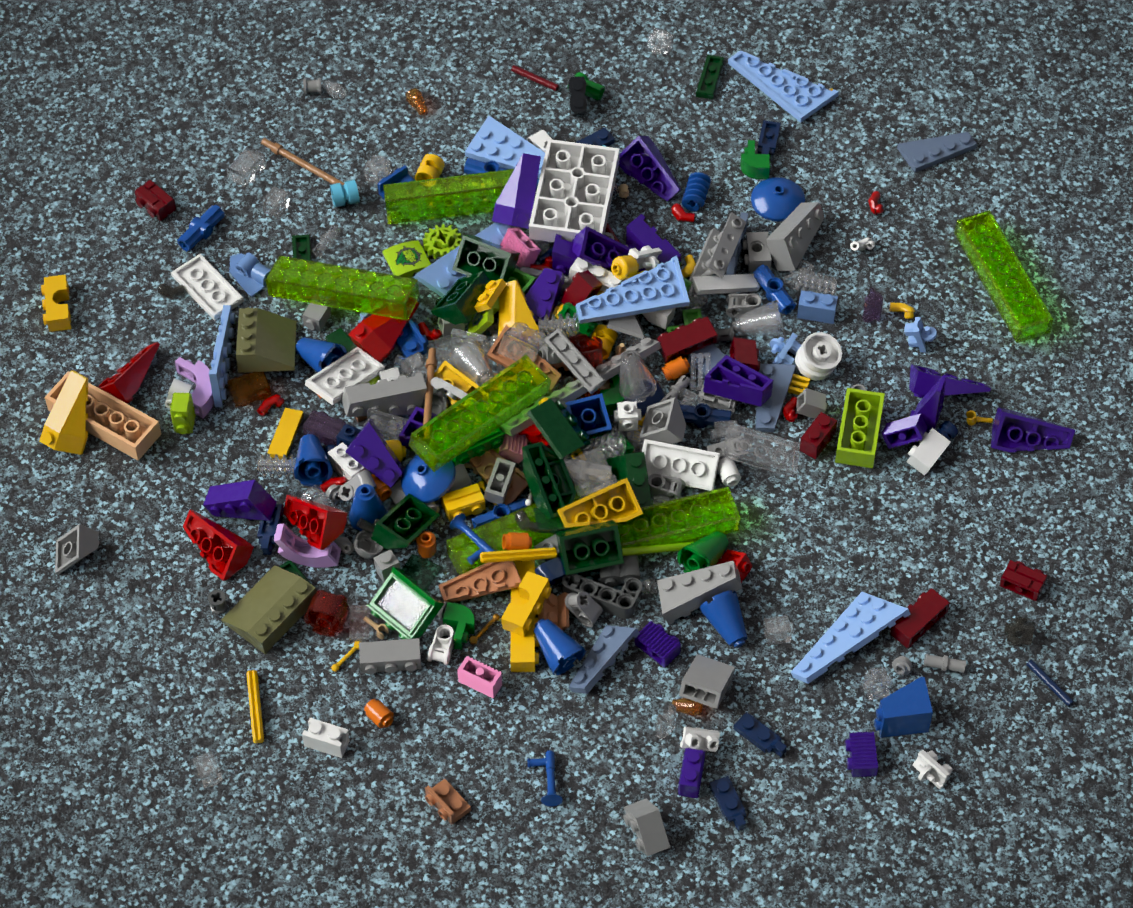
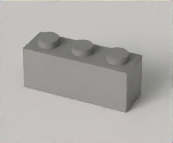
M419 638L359 643L361 674H375L376 672L393 673L403 670L415 671L422 669Z

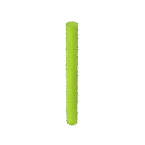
M693 542L622 548L623 556L680 551L683 547Z

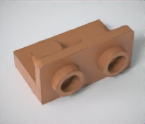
M564 592L558 596L551 593L548 599L545 598L542 611L538 615V621L550 619L562 630L569 628V609L565 606V597L568 593Z
M443 779L433 788L429 785L425 787V799L428 804L435 806L440 817L444 821L448 820L451 825L471 811V806L446 779Z

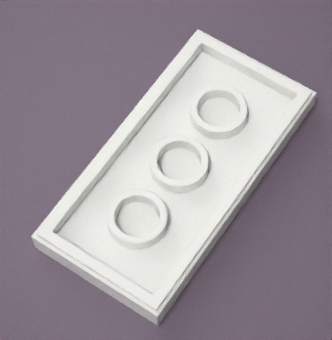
M201 254L171 272V276L214 321L221 317L223 305H231V309H234L244 302V297Z
M356 347L305 381V385L331 405H334L342 399L345 387L367 383L379 375V372L383 371L385 366L359 347Z
M644 439L642 452L645 454L648 478L650 475L658 473L680 478L685 482V486L709 491L714 490L720 453Z

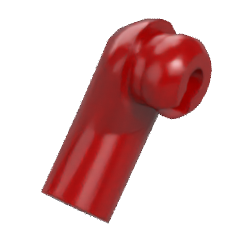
M874 191L868 200L871 212L875 215L882 214L884 210L882 208L883 205L878 204V200L881 197L878 191Z
M678 203L671 207V212L678 221L694 222L695 213H686Z
M546 257L545 262L541 265L530 264V268L541 271L544 268L553 269L552 257Z
M425 322L418 324L420 333L425 335L427 340L433 342L440 340L442 332L439 329L430 331Z
M279 394L270 396L262 402L257 412L265 416L272 405L282 406L284 399Z
M792 397L782 409L785 419L789 422H794L798 417L794 410L797 407L796 397Z
M344 476L333 477L321 484L320 488L323 493H326L331 485H343L348 479Z

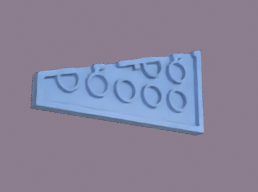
M739 51L728 59V64L800 123L838 97L839 94L837 90H828L824 88L825 85L820 83L816 85L809 82L806 77L786 69H778L772 63L766 64L760 61L758 57L744 51Z
M488 116L465 150V157L485 163L495 161L499 164V167L513 171L523 153L541 156L538 178H540L545 152L491 116Z
M495 222L475 236L500 245L508 228L512 227ZM459 246L415 274L413 278L440 297H443L458 279L467 276L452 270Z
M677 255L664 264L663 262L658 264L656 268L649 271L645 270L621 282L619 286L606 289V292L598 296L594 295L576 304L579 324L689 306L690 300Z
M223 305L221 325L218 328L219 335H217L213 352L214 360L211 361L212 370H209L215 407H223V400L227 399L225 384L229 382V375L226 372L227 369H230L228 354H232L230 339L234 337L232 324H235V313H232L231 305Z
M861 592L791 671L792 677L809 684L828 671V667L834 662L840 663L845 659L844 656L851 651L856 652L878 637L879 632L887 626L891 628L896 624V620L902 616L904 618L909 616V609Z

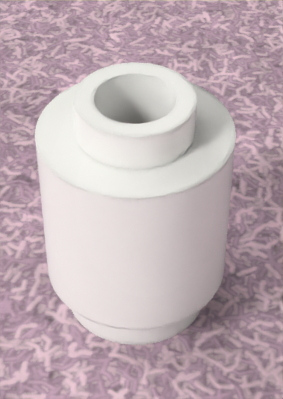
M729 457L719 460L717 471L723 484L729 487L737 485L741 480V475L735 461Z

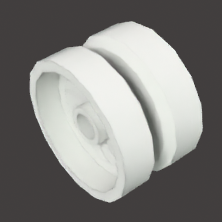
M823 332L813 333L805 339L796 352V367L803 376L811 380H824L830 376L841 361V346L829 334Z

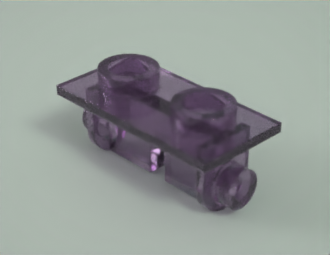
M872 287L870 288L869 295L864 299L865 310L863 311L862 319L866 323L874 319L878 322L881 320L884 299Z

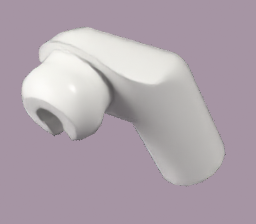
M864 238L860 241L852 242L850 246L855 251H862L866 248L872 250L875 242L871 238Z

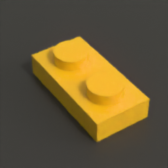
M503 279L492 280L486 284V289L478 297V301L474 306L478 313L493 307L507 284Z

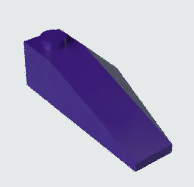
M639 135L619 154V166L622 170L638 180L639 183L650 188L652 192L667 202L681 191L659 149L649 136Z
M522 154L499 198L495 202L492 222L529 229L541 156Z
M586 226L575 235L572 251L577 257L593 265L611 268L613 260L618 256L628 255L631 248ZM646 268L639 269L638 272L646 270Z
M942 376L917 404L916 410H912L910 416L922 415L927 425V433L932 428H936L943 407L946 384L945 376Z
M998 407L992 426L991 448L1006 452L1067 449L1071 446L1075 429Z

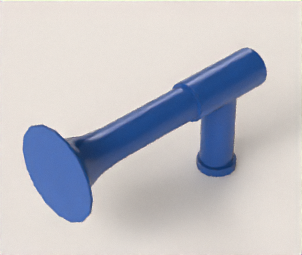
M464 513L457 515L451 521L450 529L461 530L480 548L470 557H467L471 565L480 558V553L495 551L465 523Z
M546 751L545 758H528V768L546 766L547 794L541 799L542 804L551 807L560 805L563 799L556 794L554 751Z

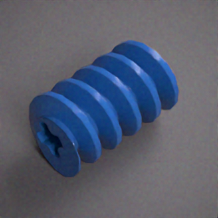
M695 172L689 176L681 203L685 209L695 212L704 206L709 184L711 183V178L707 174Z

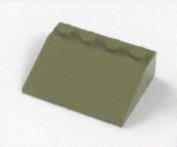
M260 308L239 309L236 346L238 373L295 370L297 321Z
M274 565L221 619V622L262 653L266 654L318 599L316 587L302 577Z

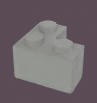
M646 798L624 807L625 814L623 818L627 827L630 826L633 832H636L637 839H635V843L639 851H642L646 856H650L670 848L660 811Z

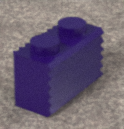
M917 414L886 423L882 431V437L887 447L891 449V447L894 448L895 446L898 447V445L901 446L905 445V443L908 444L912 443V441L922 440L927 425L922 415Z
M650 621L635 638V645L664 668L681 651V644L678 638L668 635L660 624H655L653 621Z
M849 732L848 739H845V751L850 754V758H847V769L851 770L852 777L877 776L878 761L874 732Z
M691 748L685 749L678 786V794L680 796L698 798L705 762V751Z

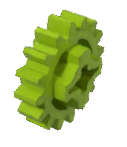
M442 224L440 228L435 225L434 230L429 228V233L424 234V251H428V256L433 254L434 259L437 257L441 258L460 246L462 240L461 233H458L457 228L452 230V225H449L448 228L445 227V224Z

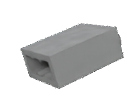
M697 654L682 679L679 696L717 709L732 682L735 667Z

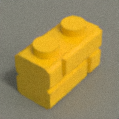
M478 483L448 492L441 497V504L449 522L461 513H464L465 516L471 514L478 515L483 510H486L485 499Z

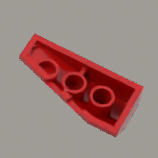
M406 293L361 321L348 335L357 347L381 363L394 350L397 338L402 336V330L413 317L419 302Z
M156 342L146 346L131 358L129 363L116 370L117 374L111 378H106L97 387L127 404L134 399L133 395L139 390L160 344Z
M286 495L283 514L293 525L300 529L299 533L308 538L307 542L311 546L324 550L344 532L347 523V512L293 495Z
M189 510L183 525L184 530L193 544H197L199 547L200 555L208 561V567L211 572L223 581L228 580L248 563L254 546L242 537L194 510Z

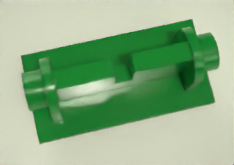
M569 302L564 304L563 309L558 314L560 318L585 337H588L598 325L596 322L579 324L576 307Z

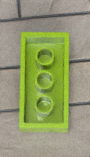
M847 388L835 463L873 468L885 393Z

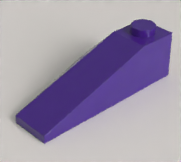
M911 364L909 389L914 393V396L923 398L942 376L934 369ZM948 373L943 375L946 377L945 396L990 392L991 390L984 383L966 378L958 380V377Z

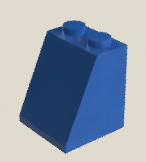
M602 393L566 402V409L576 417L578 426L588 436L612 430Z
M925 677L916 679L880 700L879 708L876 709L877 718L874 719L875 730L879 731L881 738L929 732L933 710Z

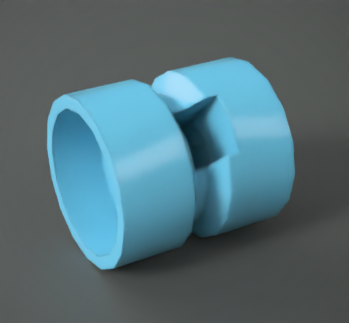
M355 180L345 181L344 185L341 183L330 185L335 208L345 206L346 202L349 204L360 202Z

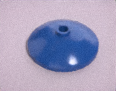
M781 177L768 178L761 181L755 186L751 195V204L756 213L771 221H784L800 203H805V195L801 187L792 180Z
M429 450L418 454L409 461L402 473L401 487L404 494L408 495L410 493L424 504L440 499L449 491L454 482L456 474L454 462L446 453L438 450Z

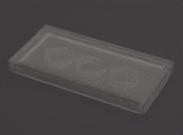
M731 422L727 424L723 457L795 478L797 476L800 443Z

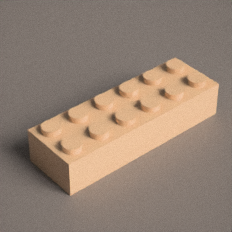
M69 371L45 396L47 408L50 412L68 378ZM88 382V401L86 402L88 420H86V431L139 461L160 437L159 421Z

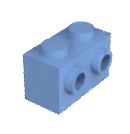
M801 290L797 318L834 324L838 296Z

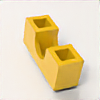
M66 275L44 277V285H41L42 296H45V299H42L43 311L46 310V314H43L44 325H48L49 332L72 329L68 304H58L61 301L70 300Z
M529 571L526 572L519 585L520 597L528 601L523 605L509 603L501 617L503 629L525 637L527 631H530L534 625V618L541 613L545 598L548 599L552 589L548 578Z

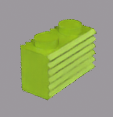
M174 392L170 406L174 431L179 434L193 433L196 416L192 394Z

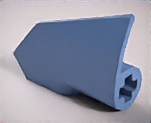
M247 252L245 255L240 253L230 256L229 273L250 297L259 293L272 280L274 272L261 264L253 254Z

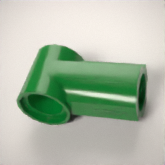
M576 73L574 77L585 78V95L601 100L605 86L590 81L584 73Z

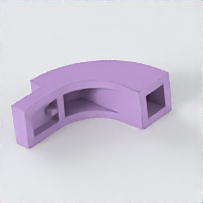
M179 357L175 361L177 373L196 384L195 390L191 393L195 414L204 418L214 404L209 368L200 360L194 365L190 360H184Z
M284 523L277 524L274 542L279 546L278 553L294 563L308 567L326 568L338 566L341 548L334 541L324 550L311 546L307 540L295 535Z

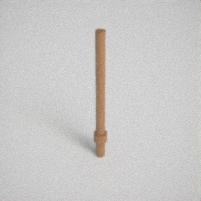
M266 138L262 139L261 144L271 149V152L276 155H282L331 184L341 183L344 185V182L285 150L282 145L273 143Z
M429 348L428 359L426 360L427 391L425 393L423 440L430 439L433 386H431L430 381L434 378V373L437 369L435 348Z

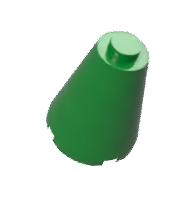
M715 531L683 547L678 552L677 560L679 565L682 564L685 568L683 570L684 573L717 565L728 547L727 536L724 533Z

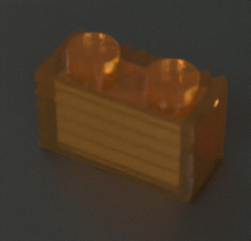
M253 372L227 381L228 390L235 407H244L249 405L250 402L262 401L271 396L270 385L264 372Z

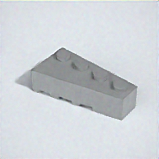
M819 202L800 203L766 239L777 271L796 270L824 220V213Z
M418 372L413 377L406 378V375L398 376V380L387 381V379H383L373 385L368 382L345 387L341 401L346 417L411 415L416 406L419 408L422 406L427 386L422 372Z
M734 561L657 580L662 615L668 625L674 623L676 619L682 616L690 615L692 611L700 608L705 601L709 604L713 601L712 597L728 590L734 592V590L742 589L740 572Z

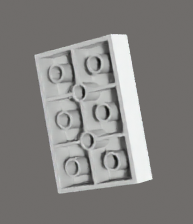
M548 139L529 223V239L554 242L556 234L562 235L561 239L571 242L572 239H575V235L586 226L604 235L619 166L620 149Z

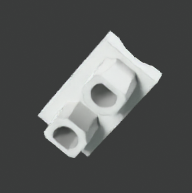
M647 245L643 246L641 251H638L636 248L630 249L628 255L633 256L637 260L639 269L646 268L649 271L656 268L659 264L657 257L662 253V250L660 248L652 249Z
M684 727L680 747L716 752L718 750L720 732L698 727Z
M921 750L918 753V758L913 763V766L920 772L918 779L920 781L928 779L937 788H943L953 769L948 764L941 766L937 762V754L933 751L926 753L924 750Z

